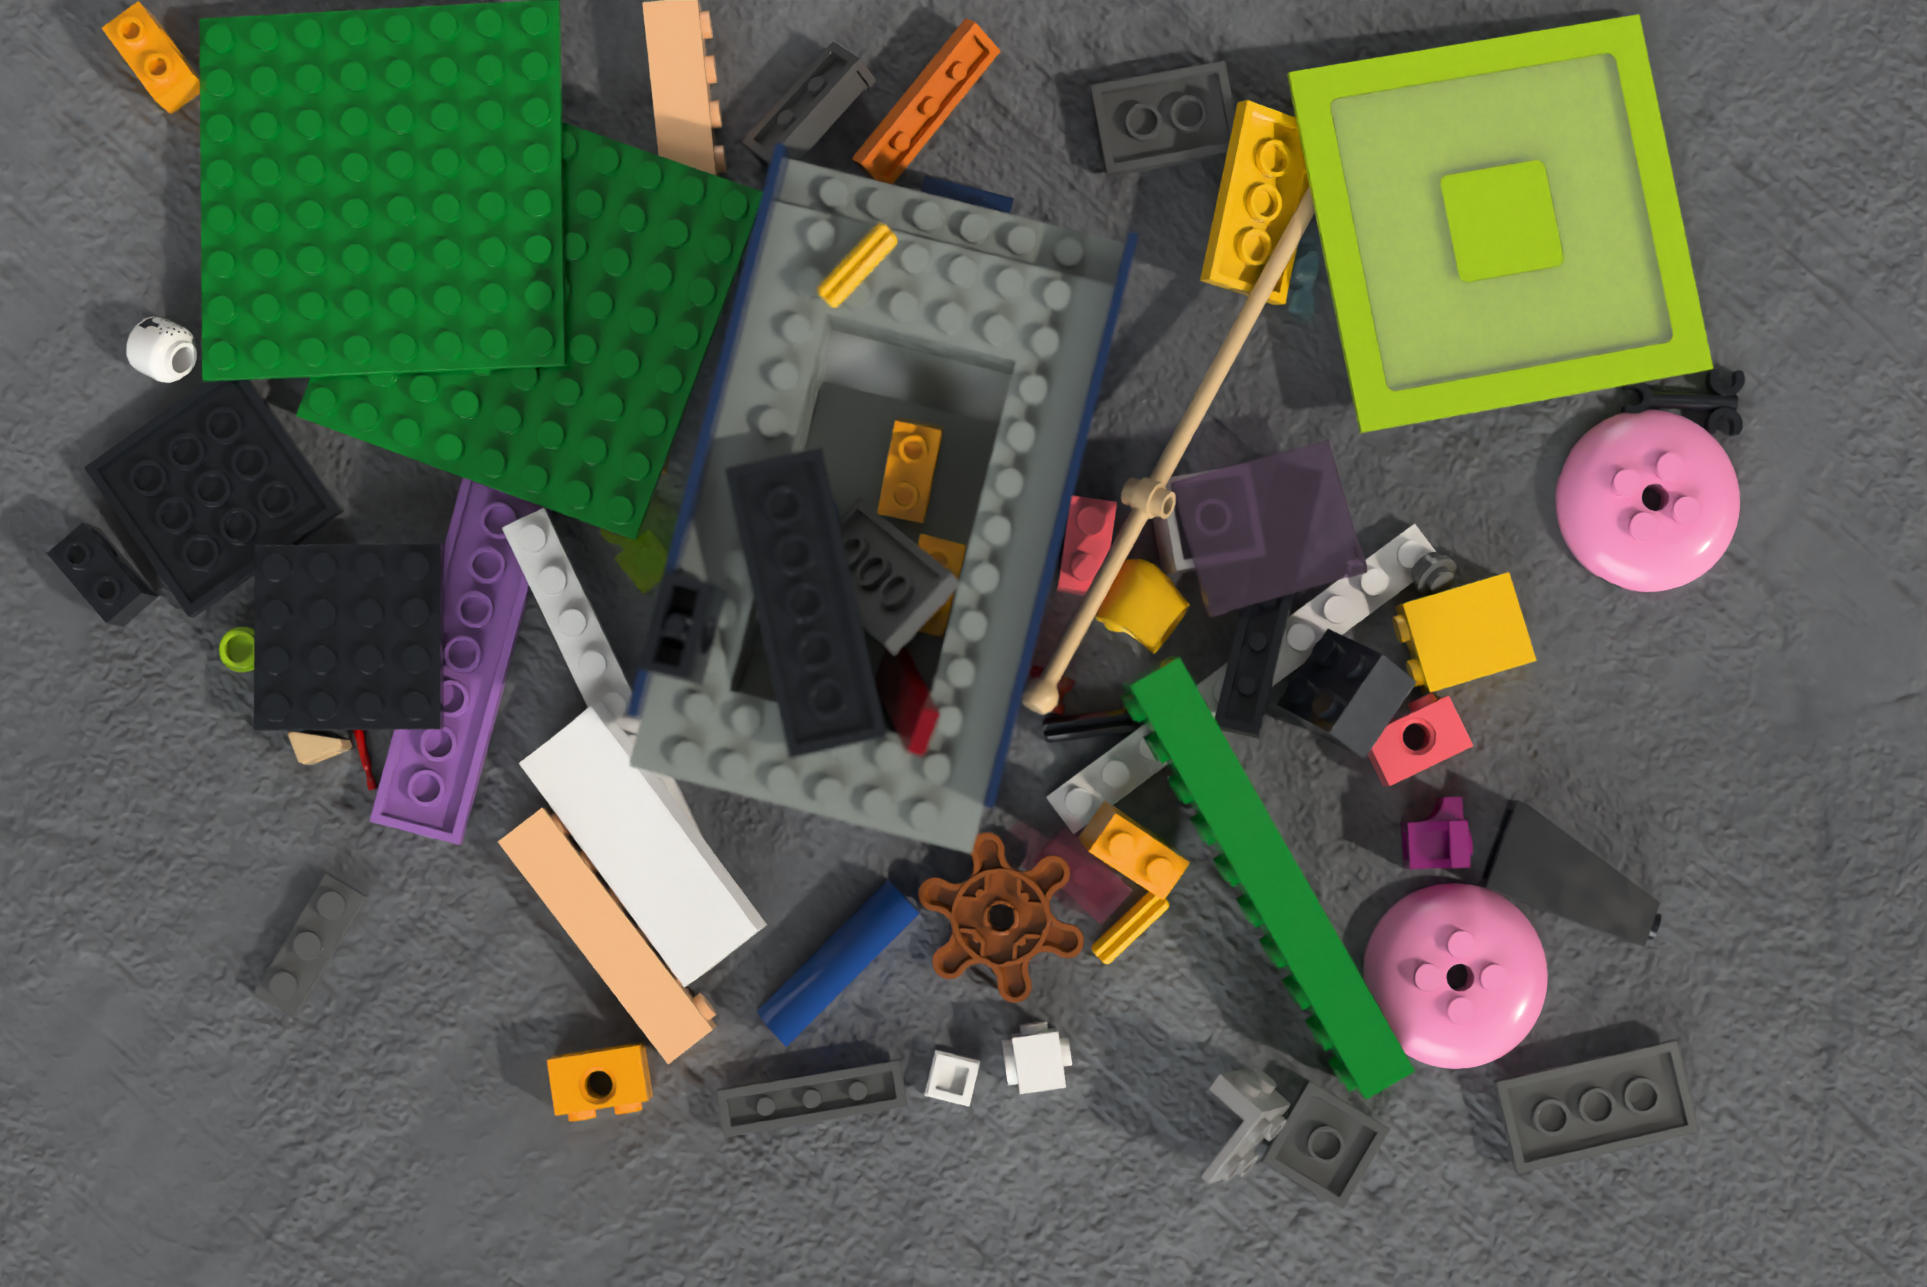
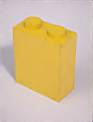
M1509 572L1396 606L1398 615L1392 617L1396 636L1400 643H1407L1411 660L1406 661L1408 675L1416 681L1414 687L1420 686L1422 694L1431 693L1537 661Z

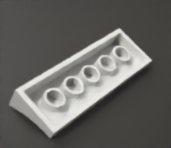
M602 701L590 705L565 728L519 764L685 988L711 970L767 924L656 774L629 766L634 745Z

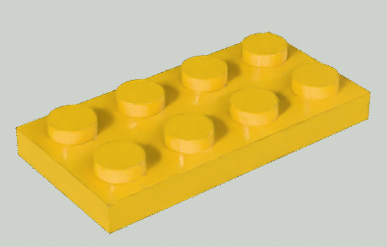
M1249 100L1237 103L1200 281L1245 296H1249L1309 187L1295 117ZM1297 247L1266 303L1273 305H1283L1286 303Z

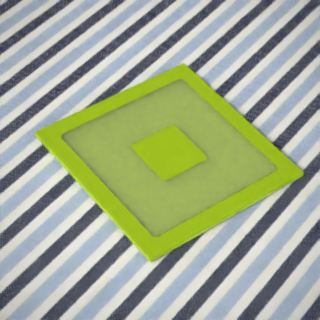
M1640 14L1292 71L1287 74L1359 434L1713 369Z

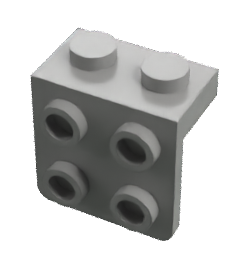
M1246 1068L1220 1074L1209 1088L1211 1092L1240 1116L1244 1122L1203 1173L1201 1178L1208 1184L1220 1180L1227 1182L1236 1174L1240 1177L1244 1176L1258 1160L1259 1155L1255 1150L1264 1139L1271 1141L1287 1122L1283 1115L1291 1104L1274 1090L1277 1086L1274 1080L1257 1068H1254V1070Z

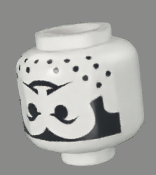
M152 316L143 319L133 328L126 344V355L129 363L137 371L157 381L171 383L178 381L193 369L197 360V344L193 334L185 327L166 318Z

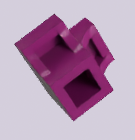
M1436 797L1435 806L1426 818L1413 822H1400L1403 868L1470 867V856H1472L1473 850L1471 830L1468 829V820L1463 819L1462 797Z

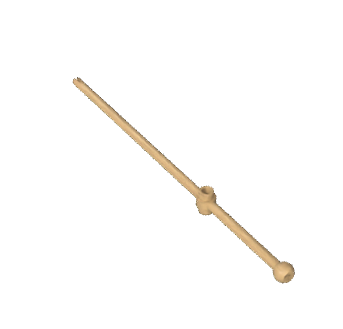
M1310 187L1306 190L1150 477H1145L1141 480L1131 477L1125 483L1121 493V501L1123 504L1130 506L1131 511L1040 677L1029 680L1024 686L1022 703L1032 711L1046 714L1056 707L1059 699L1056 686L1147 519H1152L1156 516L1166 519L1172 513L1176 502V495L1174 492L1166 490V485L1315 214Z

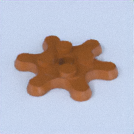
M982 832L976 836L972 853H970L974 869L969 879L962 883H952L942 877L934 876L926 879L919 888L918 897L920 903L930 911L944 914L952 925L950 940L934 953L932 965L936 974L941 978L955 979L970 965L985 964L996 974L998 991L1003 999L1011 1003H1019L1024 1001L1032 990L1028 966L1034 955L1040 952H1051L1061 958H1072L1079 954L1084 946V936L1081 930L1073 924L1059 921L1050 909L1052 895L1069 881L1071 874L1070 866L1062 857L1049 855L1042 858L1031 870H1016L1006 861L1002 839L995 833ZM997 904L1011 907L1014 913L1013 925L1004 929L993 925L989 916L991 907Z

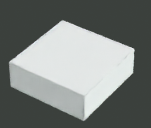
M935 1049L924 1096L970 1106L980 1060Z

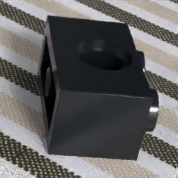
M664 571L639 669L703 685L727 590L710 582Z

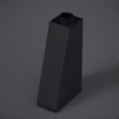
M1508 800L1478 883L1479 887L1634 945L1645 947L1647 939L1653 940L1661 923V914L1657 913L1660 902L1527 803L1519 800Z

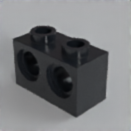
M81 523L47 552L48 556L107 624L124 627L158 598L156 593L100 528Z

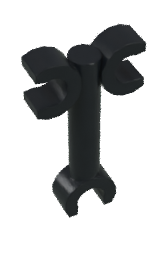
M1713 369L1706 376V386L1710 393L1650 390V387L1645 382L1622 386L1624 390L1636 391L1639 394L1640 401L1638 405H1624L1621 407V413H1640L1647 408L1713 411L1706 417L1704 429L1711 435L1715 434L1717 420L1725 418L1730 425L1729 436L1735 437L1743 429L1742 418L1737 412L1738 396L1736 394L1743 388L1745 376L1741 370L1733 372L1732 384L1730 388H1726L1719 383V369Z

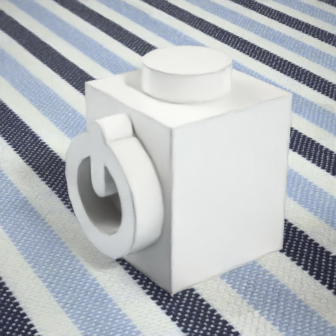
M1047 1021L1019 1025L1020 1033L1011 1034L1012 1039L1002 1040L1008 1086L1018 1084L1020 1094L1066 1088L1063 1067L1072 1065L1068 1037L1059 1039L1057 1028L1048 1029Z

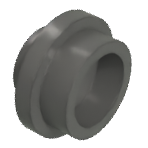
M1430 552L1421 557L1412 569L1411 576L1414 580V586L1424 596L1446 591L1454 581L1457 567L1456 563L1449 556L1441 555L1438 552Z

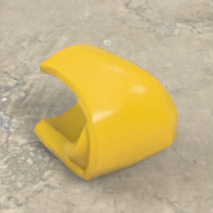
M1126 559L1094 617L1097 621L1104 623L1108 630L1129 634L1155 654L1178 626L1190 604L1175 587L1172 579L1156 564L1144 559Z

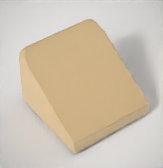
M288 731V736L298 762L306 765L316 764L351 750L350 747H353L351 740Z

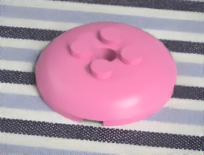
M1646 409L1640 413L1624 412L1605 419L1587 431L1574 444L1564 463L1561 474L1558 476L1555 509L1559 528L1567 546L1576 559L1596 577H1601L1612 584L1623 587L1622 589L1638 592H1658L1676 588L1695 580L1708 571L1721 558L1729 546L1737 527L1740 511V491L1735 470L1729 457L1711 434L1686 417L1667 411ZM1645 488H1651L1661 495L1660 505L1656 511L1649 510L1642 502V493Z
M1461 883L1436 884L1418 889L1406 895L1389 908L1380 918L1368 939L1363 957V980L1403 1051L1408 1056L1432 1066L1452 1069L1471 1068L1492 1062L1504 1056L1515 1048L1530 1032L1541 1013L1545 1001L1548 981L1547 962L1544 949L1534 927L1526 916L1510 901L1495 892L1475 885ZM1455 964H1463L1467 970L1465 986L1452 989L1447 983V972Z

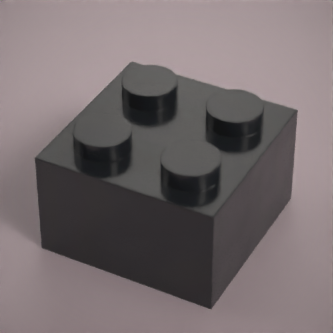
M1327 629L1322 638L1313 647L1312 653L1295 678L1289 682L1286 691L1276 705L1312 733L1365 759L1416 684V681L1382 653Z

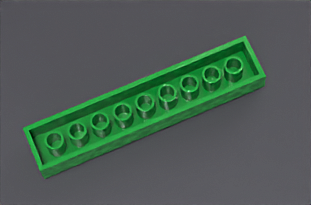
M1168 656L1123 682L1122 685L1127 693L1120 696L1125 708L1134 721L1136 720L1139 723L1143 720L1150 732L1143 737L1145 743L1156 761H1160L1161 764L1167 762L1173 774L1166 777L1170 787L1180 802L1182 801L1185 805L1190 803L1196 814L1189 819L1202 842H1206L1208 846L1212 844L1215 846L1219 855L1212 858L1215 866L1226 883L1229 882L1231 887L1237 885L1242 895L1235 899L1247 921L1252 923L1255 929L1260 926L1265 935L1258 940L1271 963H1275L1278 969L1284 967L1288 974L1281 981L1293 1002L1297 1003L1302 1011L1306 1008L1308 1009L1311 1016L1304 1019L1316 1042L1321 1044L1325 1051L1331 1050L1334 1056L1329 1058L1327 1062L1340 1084H1344L1348 1092L1356 1089L1367 1100L1414 1073L1413 1066L1180 657Z

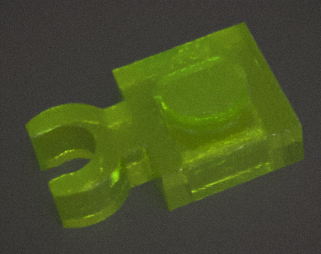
M600 528L604 539L611 544L620 545L624 549L614 559L644 595L662 581L669 551L650 529L640 537L638 536L637 541L621 535H613L610 531Z

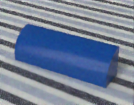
M887 879L757 1009V1013L762 1021L787 1047L919 915L920 910Z

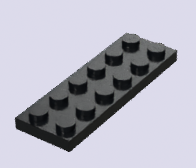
M822 447L725 468L789 758L887 737Z

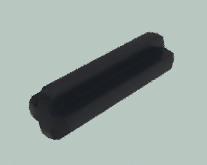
M1126 708L1046 718L1043 720L1042 726L1045 741L1053 743L1129 733L1133 730V719Z

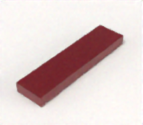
M905 645L895 655L886 648L875 677L877 691L906 752L923 757L928 749L940 712Z

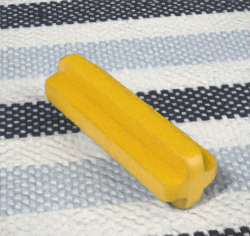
M877 224L821 282L817 288L819 296L830 306L838 307L896 246L898 241L896 235L884 224Z
M1151 892L1146 893L1092 944V952L1104 964H1110L1169 908V901L1166 898L1163 901Z

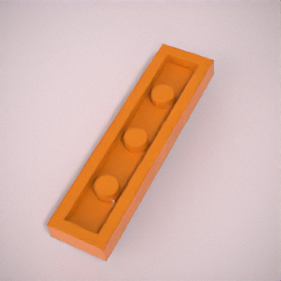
M967 18L964 19L852 157L855 164L871 180L893 185L1001 52L976 22Z

